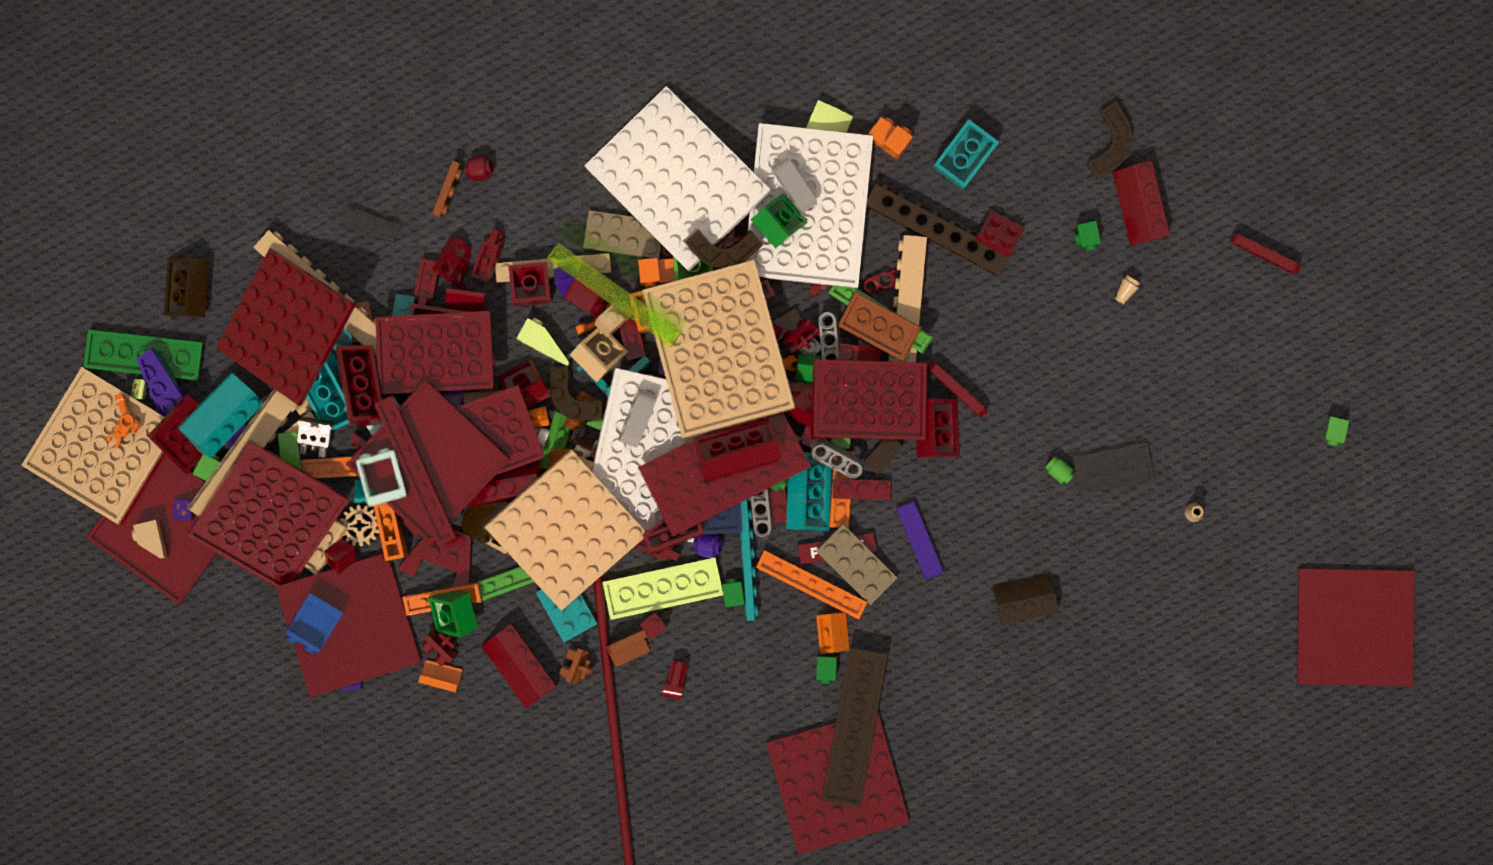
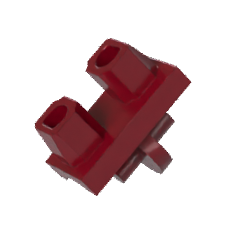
M802 318L797 324L799 328L794 332L788 330L783 334V343L793 354L804 346L810 349L812 346L809 342L820 333L809 319Z
M433 630L424 638L426 641L422 649L429 654L435 649L439 653L435 661L440 666L447 662L450 663L458 655L453 649L456 645L451 641L454 636L449 635L447 637L443 632L438 635Z

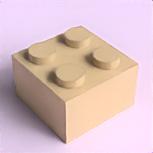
M597 328L574 349L570 356L598 382L624 358L628 351L612 335L607 338Z

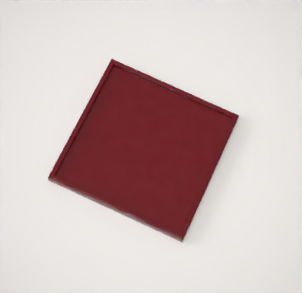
M425 380L398 409L448 521L451 523L510 459ZM384 425L345 464L360 479L356 463L357 460H360L359 456L365 454L375 456L378 455V451L387 448L395 452ZM395 452L407 497L386 503L431 544L435 538ZM391 458L363 465L368 486L377 495L399 489Z
M163 453L121 523L116 524L102 515L86 539L180 605L217 553L187 536V533L198 518L196 514L193 513V520L173 519L174 500L192 501L206 481L194 475L190 470L184 474ZM159 520L168 558H159L138 545L137 541H134L132 537L133 525Z
M384 554L355 562L340 573L332 569L275 587L288 628L310 593L343 613L319 654L315 652L312 655L303 649L305 646L298 642L297 645L293 643L310 698L421 663L390 562L385 561Z
M1298 569L1297 684L1413 686L1414 571Z

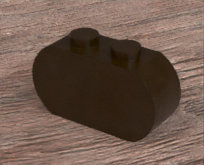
M501 501L468 508L462 517L463 531L479 543H488L490 539H495L486 530L484 525L509 503Z

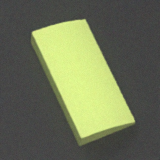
M818 100L806 128L846 133L853 116Z

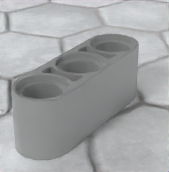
M788 157L771 167L775 177L801 214L817 204L816 198Z
M825 312L819 317L822 360H828L832 354H835L838 360L841 343L840 327L838 326L839 319L830 312ZM828 316L833 318L831 326L825 325V319ZM830 335H833L835 338V342L832 345H828L826 342Z
M641 389L637 390L622 427L619 442L635 448L639 446L657 395Z
M815 438L811 442L812 455L816 460L850 478H857L861 475L862 466L858 456L824 438ZM818 447H824L822 451H816ZM834 456H841L837 460L832 459ZM852 464L857 465L855 468H849Z
M767 490L760 496L755 495L750 498L753 530L758 537H766L771 532ZM758 504H762L766 508V512L762 515L755 512V507ZM758 524H766L768 531L765 534H760L757 531Z

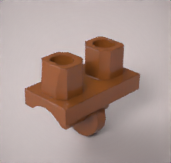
M569 649L566 658L572 660L573 663L571 668L563 665L559 675L564 677L567 682L578 685L580 678L585 679L587 673L593 674V670L589 669L591 661L587 660L590 652L581 649Z

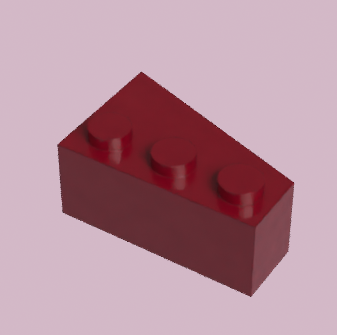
M788 381L795 409L787 410L783 413L795 419L794 422L798 424L803 423L811 427L810 430L812 431L813 387Z
M662 519L644 533L642 537L647 552L650 555L702 536L704 532L701 523L672 537L664 519Z

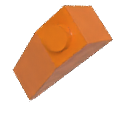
M386 502L375 505L374 510L385 561L408 556L405 537L397 513Z

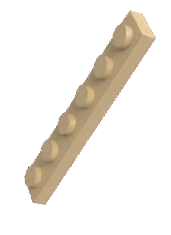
M609 253L497 263L495 267L497 283L510 282L508 266L547 262L549 278H554L555 268L569 264L573 265L576 272H578L581 265H584L598 274L611 273Z

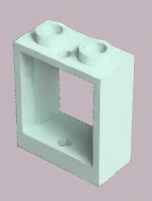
M387 448L378 451V455L371 456V454L359 456L360 460H357L356 463L369 507L407 497L394 450L390 451ZM391 458L399 489L371 497L363 465Z

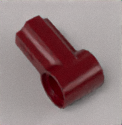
M672 660L668 679L665 680L662 692L663 697L681 700L684 689L683 682L688 668L687 663Z

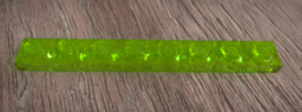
M558 243L547 257L552 263L670 347L673 346L683 332Z

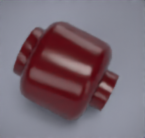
M476 156L468 159L467 165L464 166L466 176H469L473 182L490 179L491 174L494 173V165L487 156Z

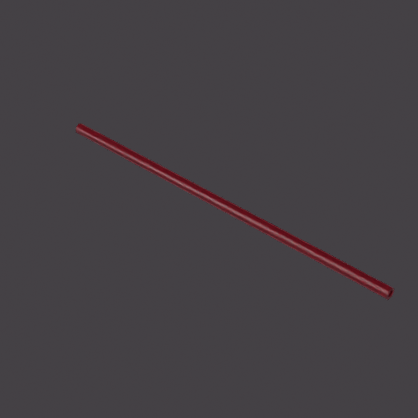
M601 575L593 583L623 857L624 865H634L612 662L606 648L610 644Z

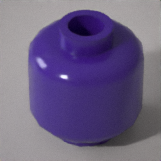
M717 534L702 535L694 538L693 549H696V553L700 557L715 558L722 551L723 542Z

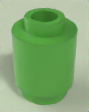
M1056 456L1045 467L1048 473L1060 484L1063 482L1067 484L1074 477L1072 474L1074 469Z

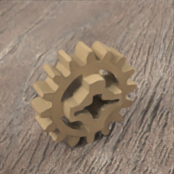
M357 505V510L350 507V513L344 512L346 518H340V521L344 522V525L348 527L343 535H347L346 542L353 540V546L359 542L360 547H363L364 542L368 545L371 544V538L377 540L375 533H379V530H377L376 516H373L375 510L368 512V506H365L362 510L361 505ZM363 513L367 514L372 521L368 522L365 520ZM355 515L353 522L348 523L350 518ZM360 520L361 523L369 525L363 527L361 531L356 527H352L359 524ZM368 529H372V532L367 537H365V533L368 531ZM349 530H353L356 533L357 538L353 537L349 533Z

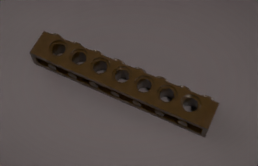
M875 184L867 199L866 208L921 237H927V240L997 277L1001 276L1010 257L977 241L973 231L967 228L964 230L958 228L956 222L950 219L947 221L941 219L939 213L933 210L930 212L924 210L922 204L916 201L913 203L907 201L905 195L898 192L897 194L890 192V188L884 184ZM890 198L893 201V205L885 207L882 200ZM907 207L910 210V214L902 216L899 209ZM922 215L926 218L927 223L919 225L916 222V218ZM941 225L944 229L943 233L936 234L933 231V226ZM951 234H958L960 241L958 243L952 242L950 240ZM974 242L977 245V250L975 252L969 251L967 249L968 243ZM986 251H991L994 254L992 261L984 258Z

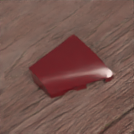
M449 238L432 269L460 290H465L466 285L462 283L464 272L468 273V260L471 249L460 238Z

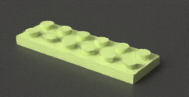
M716 558L603 582L611 620L723 595Z

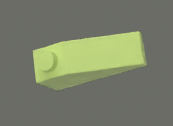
M527 318L517 340L561 364L569 366L570 363L545 327L542 326L543 322L536 318L532 320Z

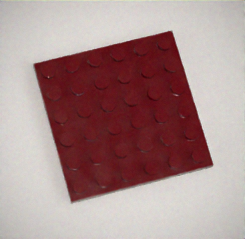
M269 248L216 349L295 404L302 406L356 305L274 249Z
M249 440L187 533V536L277 587L296 580L348 503L349 498Z
M878 711L860 807L822 801L836 723L766 742L798 854L909 823Z

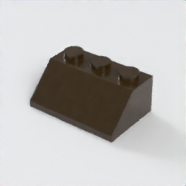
M191 257L168 259L164 316L205 317L209 260Z
M1049 575L993 587L1001 624L1059 612Z

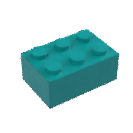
M968 119L936 161L933 168L964 190L998 146L999 142Z

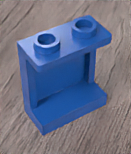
M310 593L285 633L288 636L287 640L295 645L298 642L305 646L303 649L312 655L315 652L319 654L343 613Z

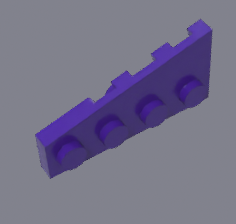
M153 347L136 359L144 381L147 382L150 389L151 399L153 398L157 408L155 410L165 417L185 395Z

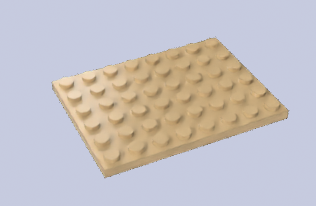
M755 260L643 290L682 439L795 409Z

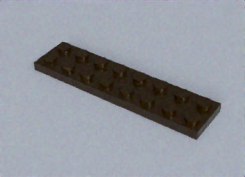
M849 648L822 801L860 807L887 654Z

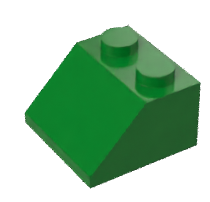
M783 193L764 206L751 219L756 228L762 232L775 249L808 223Z
M452 591L428 597L438 633L443 632L444 634L461 638L478 628L477 618L473 611L472 599L469 593Z

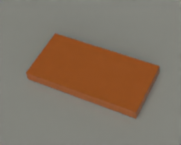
M858 292L854 293L838 324L844 330L902 361L906 360L922 329L921 326Z

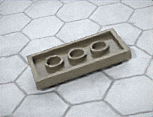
M590 210L588 212L583 249L644 258H658L659 260L661 243L635 217Z
M844 524L816 550L870 605L897 579Z

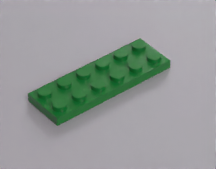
M88 330L83 368L142 375L136 358L154 347L173 378L199 381L203 343Z

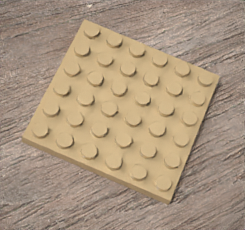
M81 367L21 466L116 524H120L163 454L147 435L161 422L164 416ZM122 393L126 396L129 412L142 424L136 434H131L130 430L128 436L122 438L121 446L116 448L114 447L117 442L115 437L110 442L106 439L108 435L115 432L113 429L118 424L120 415H122L114 396Z
M572 449L484 525L486 530L561 611L643 539V534L646 533L645 529Z

